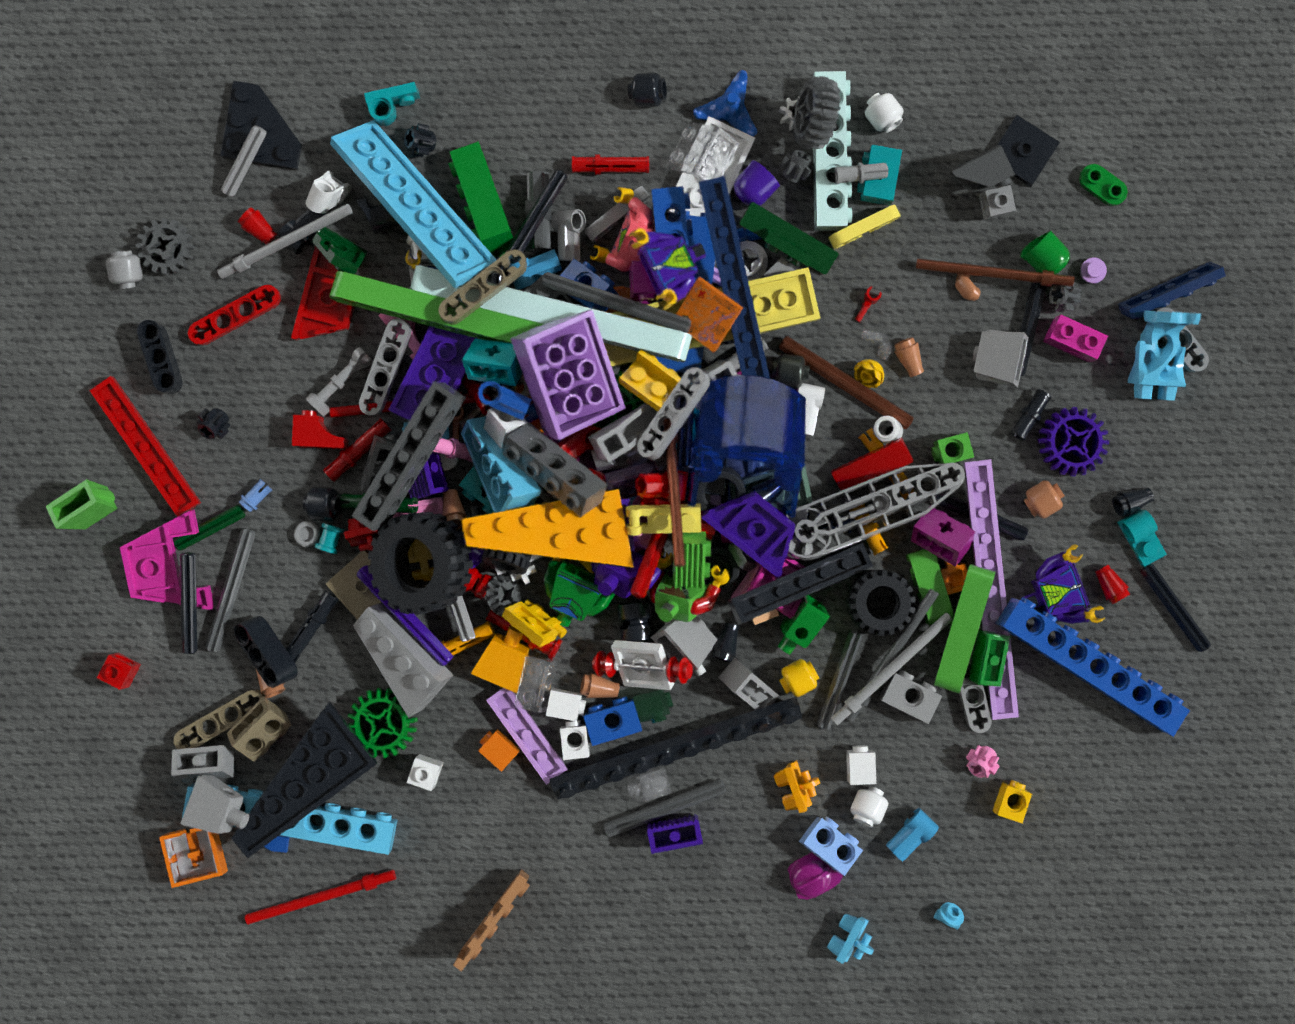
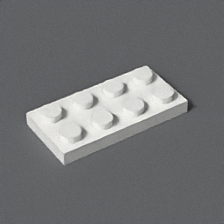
M708 117L676 187L683 186L684 193H689L690 209L686 210L690 211V215L700 216V213H705L698 182L725 176L730 195L734 182L755 141V137L712 117ZM671 209V210H669V211H667V212H668V213H674L675 210H674V209Z

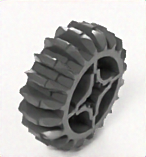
M810 77L804 83L803 88L800 90V96L797 98L795 115L793 117V135L796 143L807 149H823L829 143L830 138H832L837 119L839 118L840 89L837 82L828 79V77Z

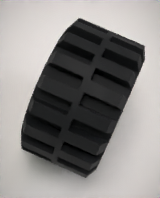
M872 570L871 572L861 574L860 578H856L853 581V586L848 590L850 593L849 597L846 598V603H848L849 607L847 608L848 614L851 615L852 621L859 628L871 634L884 636L885 634H895L897 630L901 631L905 628L904 624L910 622L912 619L910 615L915 611L913 602L916 601L915 596H912L911 593L913 589L906 583V579L900 577L895 572ZM877 587L889 589L895 598V606L892 612L883 618L871 615L866 606L869 593Z

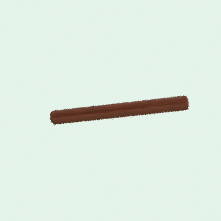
M789 336L782 340L779 346L782 351L790 355L803 356L805 365L810 366V369L881 415L894 417L900 422L903 429H907L913 422V416Z

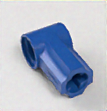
M493 381L483 383L478 391L479 399L484 405L495 408L522 421L532 400ZM494 387L497 389L498 397L494 401L485 400L483 397L485 388Z

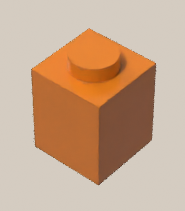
M499 729L494 733L489 730L479 742L483 745L479 752L501 772L521 750Z

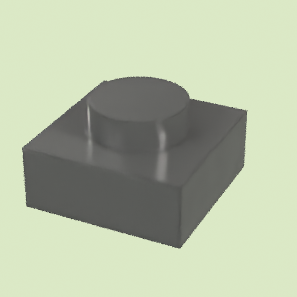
M734 543L727 546L740 568L749 572L757 567L753 558Z

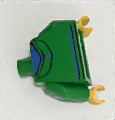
M553 557V560L549 561L544 576L546 595L551 599L550 607L559 611L556 618L561 622V626L569 627L573 618L583 621L586 616H594L608 607L615 594L611 593L609 596L602 595L598 590V585L594 582L595 574L564 561L565 558Z

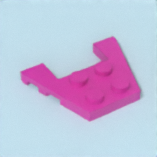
M195 509L120 547L130 598L181 605L180 570L173 537L199 533ZM210 585L196 587L197 607L207 610L213 609L214 604Z

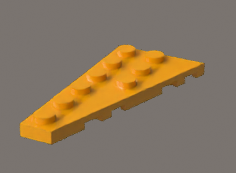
M619 489L606 491L602 502L582 517L578 516L559 500L461 519L466 546L634 567Z

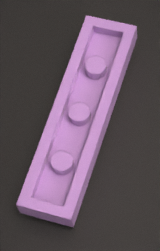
M502 688L486 700L546 785L550 783V778L559 776L568 769L514 692Z

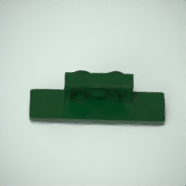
M755 202L749 204L739 221L741 226L760 236L766 242L764 246L776 254L781 250L788 255L786 259L798 267L803 263L826 275L839 255L837 251Z

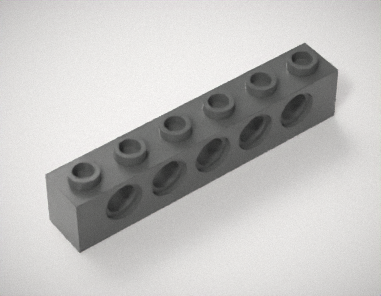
M436 381L432 383L352 517L372 531L379 530L383 525L388 524V521L396 513L466 398L464 395L446 383Z

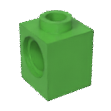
M968 432L934 441V447H931L932 457L939 464L955 463L974 458ZM948 443L956 447L957 452L954 457H949L945 452V447Z

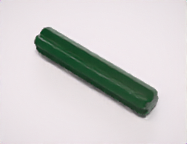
M236 505L198 525L199 533L173 538L174 546L177 550H184L245 518L246 515L240 505Z

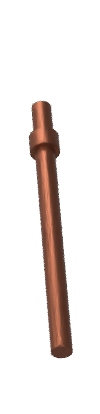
M918 258L916 263V269L1041 283L1040 286L1051 287L1052 284L1073 287L1075 276L1054 274V271L1043 270L1041 273Z
M666 418L663 420L664 431L662 432H666L670 429V418ZM677 432L666 448L674 565L675 567H684L685 554L676 452Z

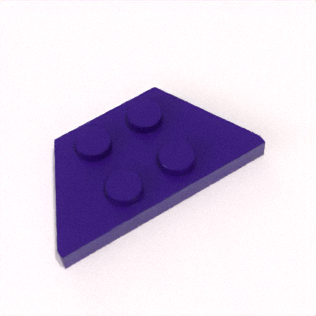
M756 492L713 507L702 513L701 518L778 579L781 577L784 561L789 551V544L795 531L794 522Z

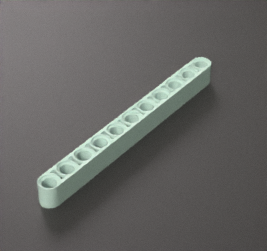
M416 265L410 289L447 298L463 285L454 288L439 270ZM505 287L480 307L542 324L591 309ZM471 289L466 293V300L470 302H475L480 297V292L477 289ZM461 297L457 299L459 302L463 303ZM591 309L593 310L604 343L634 351L641 349L647 354L673 361H686L692 335Z

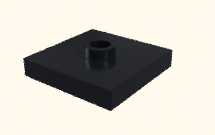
M1016 115L997 145L1002 146L1015 173L1013 176L1031 187L1060 142Z

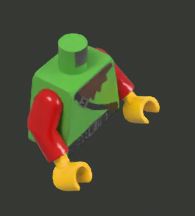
M718 565L714 566L711 569L714 581L712 583L711 581L704 580L703 588L673 587V571L667 570L662 572L649 590L651 601L655 604V612L664 622H670L672 619L690 622L696 616L711 611L721 591L720 585H724L729 581V574L726 568L719 575L720 569Z

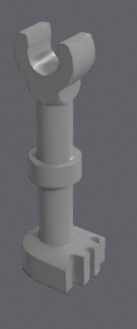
M360 347L353 352L349 364L337 376L334 374L330 378L331 381L317 395L311 393L305 399L324 417L330 411L324 402L338 388L342 389L345 386L344 382L357 370L370 366L373 360Z

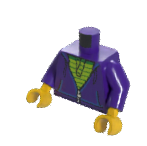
M641 228L629 233V236H634L637 240L636 243L632 244V248L636 249L643 245L637 254L657 294L656 299H664L667 305L663 309L667 310L675 302L685 298L694 284V276L698 272L695 262L706 257L705 250L701 243L687 248L682 237L675 238L672 234L646 232Z
M1071 545L1066 553L1060 552L1045 559L1036 571V578L1031 581L1035 592L1023 597L1036 605L1035 608L1041 606L1042 612H1048L1056 617L1059 622L1074 624L1091 620L1094 623H1099L1105 620V618H1097L1094 614L1095 610L1104 609L1102 606H1096L1090 611L1087 610L1091 606L1074 564L1082 558L1083 554L1077 557L1071 554V551L1075 550L1078 545Z

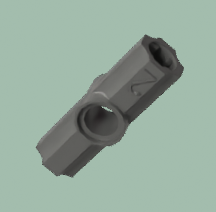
M532 171L527 173L526 218L547 185L549 172ZM552 206L530 240L529 251L546 252L551 250L550 223L552 220Z

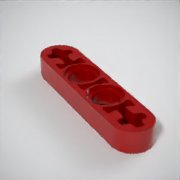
M263 285L194 322L188 329V337L197 345H207L276 308L281 302V294L274 286ZM266 291L274 293L275 295L272 296L273 301L271 303L266 300L259 303L262 306L261 309L258 308L257 303L252 299L255 296L257 300L263 299L265 297L264 292ZM245 302L251 303L253 311L249 316H242L240 314V306ZM225 314L229 316L230 324L224 329L219 328L217 320L221 315ZM209 321L211 322L212 327L217 331V333L215 334L212 330L205 332V338L203 340L199 337L195 338V335L198 334L197 329L199 327L203 330H206L209 327H211L209 324H207V322Z

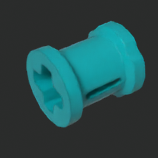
M322 523L323 531L319 543L315 544V548L337 554L338 550L336 547L340 535L345 532V529Z

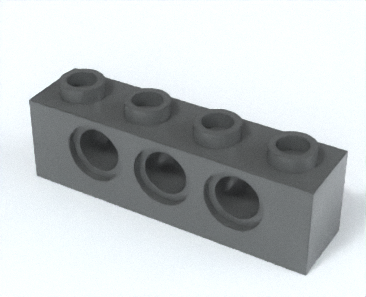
M526 423L507 436L503 455L578 516L582 517L602 502L607 484L531 423Z

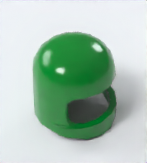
M1051 230L1031 241L1022 250L1020 255L1036 272L1041 273L1043 270L1058 274L1066 267L1070 259L1068 248Z

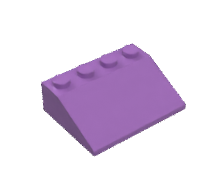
M590 309L532 328L510 338L542 429L547 437L560 440L626 409L593 310Z

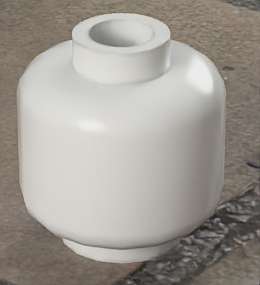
M876 93L867 101L869 106L865 111V116L877 131L891 132L903 121V108L892 94L885 93L880 95Z
M869 786L868 790H858L850 808L851 813L854 815L853 819L867 827H872L873 824H880L889 804L883 797L884 792L872 786Z

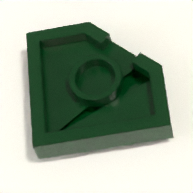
M327 227L318 230L312 240L325 258L338 271L354 275L368 252Z

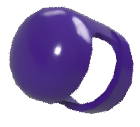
M755 160L749 163L734 182L736 196L747 206L751 202H755L760 206L763 205L780 187L776 178Z

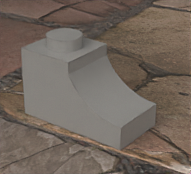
M736 658L732 660L718 677L755 710L772 705L779 697L774 690Z

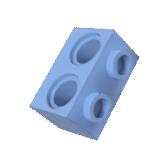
M826 816L825 819L817 817L798 842L837 873L845 876L863 851L857 846L859 841L849 833L845 835L837 830L839 825ZM824 828L827 832V839L823 843H819L816 835L820 829ZM841 845H845L848 850L846 857L843 859H839L837 856V849Z

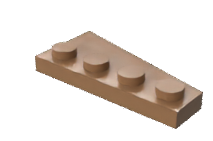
M522 869L459 951L453 966L461 972L470 959L474 960L483 948L481 946L483 941L493 936L498 928L496 924L501 917L505 919L514 907L511 903L515 897L519 896L521 898L530 886L527 883L529 875Z

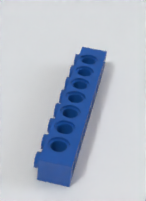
M1011 597L995 623L997 626L1158 730L1174 737L1190 711L1182 705L1184 702L1182 699L1172 693H1169L1167 696L1161 692L1162 686L1150 679L1148 682L1140 678L1142 673L1130 666L1124 668L1119 665L1121 660L1111 653L1107 652L1104 655L1099 652L1100 646L1087 638L1085 641L1077 637L1078 632L1067 625H1064V627L1059 626L1055 623L1057 618L1046 611H1043L1042 614L1034 609L1036 605L1024 597L1021 600ZM1033 617L1034 626L1027 630L1026 622L1029 618ZM1054 631L1055 639L1049 644L1047 640L1048 635ZM1075 645L1076 653L1070 657L1069 649ZM1096 659L1097 667L1091 671L1090 664ZM1117 673L1118 680L1115 684H1112V676ZM1138 686L1139 693L1133 698V690ZM1159 700L1160 706L1154 711V704Z

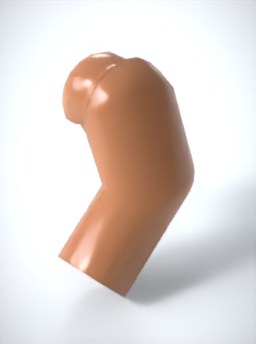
M957 274L955 287L966 300H977L981 292L970 280V275Z

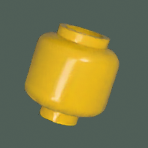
M798 659L782 668L783 678L779 681L786 694L792 692L795 697H801L817 687V680L820 678L810 661L806 662L803 659Z

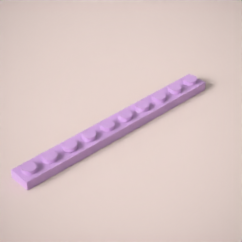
M991 459L963 462L970 528L975 531L972 543L974 565L996 572L981 620V630L1010 636V633L995 624L1005 609L1007 602ZM1011 639L1009 641L1001 687L988 686L992 720L1019 717Z

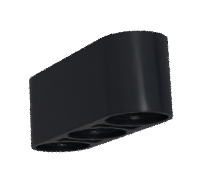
M153 320L142 321L138 325L137 336L153 385L158 391L176 394L181 390L183 380L167 330L162 324ZM153 327H156V336L152 339H149V330ZM163 351L165 358L158 364L156 356L159 352ZM171 375L172 385L165 388L164 379Z
M256 616L235 625L234 635L237 642L269 687H277L297 677L298 670L294 660L264 617Z

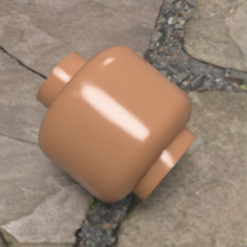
M1044 480L1026 491L1027 498L1024 499V502L1034 517L1039 516L1045 519L1062 509L1063 503L1061 498L1065 495L1057 483L1051 485L1049 481Z

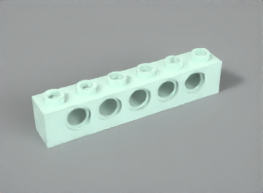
M846 71L814 72L813 77L824 76L837 82L841 100L839 103V118L836 122L838 130L833 131L832 138H830L829 143L823 149H813L814 231H840L848 227V223H852V208H848V198L852 196V183H832L827 179L826 174L829 172L835 173V167L852 166L851 156L847 157V147L851 146V131H847L846 123L851 118V107L846 105V96H850V80H846ZM826 148H836L839 155L836 157L829 156ZM836 198L840 206L838 208L829 207L827 199Z

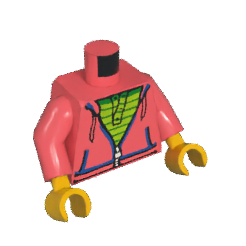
M618 187V190L621 191V197L614 196V201L616 203L628 204L629 210L611 251L612 253L607 248L594 245V248L598 249V254L596 257L590 255V259L606 263L613 268L626 272L630 270L632 261H641L637 253L643 247L642 245L636 249L632 248V244L636 243L637 240L634 236H629V233L639 228L646 232H655V224L652 210L637 197H634L633 190Z

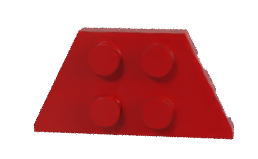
M316 246L291 339L296 341L349 330L355 308L354 306L329 298L338 270Z

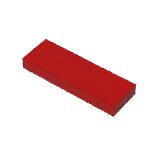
M901 437L833 469L831 474L842 491L913 463V458Z

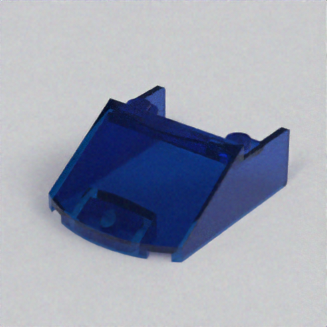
M730 375L710 381L708 389L699 400L697 406L691 464L689 466L685 497L689 506H696L699 481L711 482L720 476L723 458L775 464L774 481L780 489L785 490L783 511L789 517L795 518L802 468H805L806 398L786 384L762 376Z

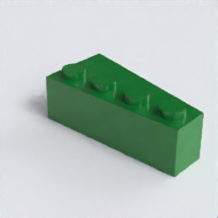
M478 141L450 151L453 161L448 164L453 177L458 176L460 184H457L456 187L461 200L466 198L468 206L464 207L469 222L474 221L476 227L471 229L473 234L494 257H501L505 254L514 238Z

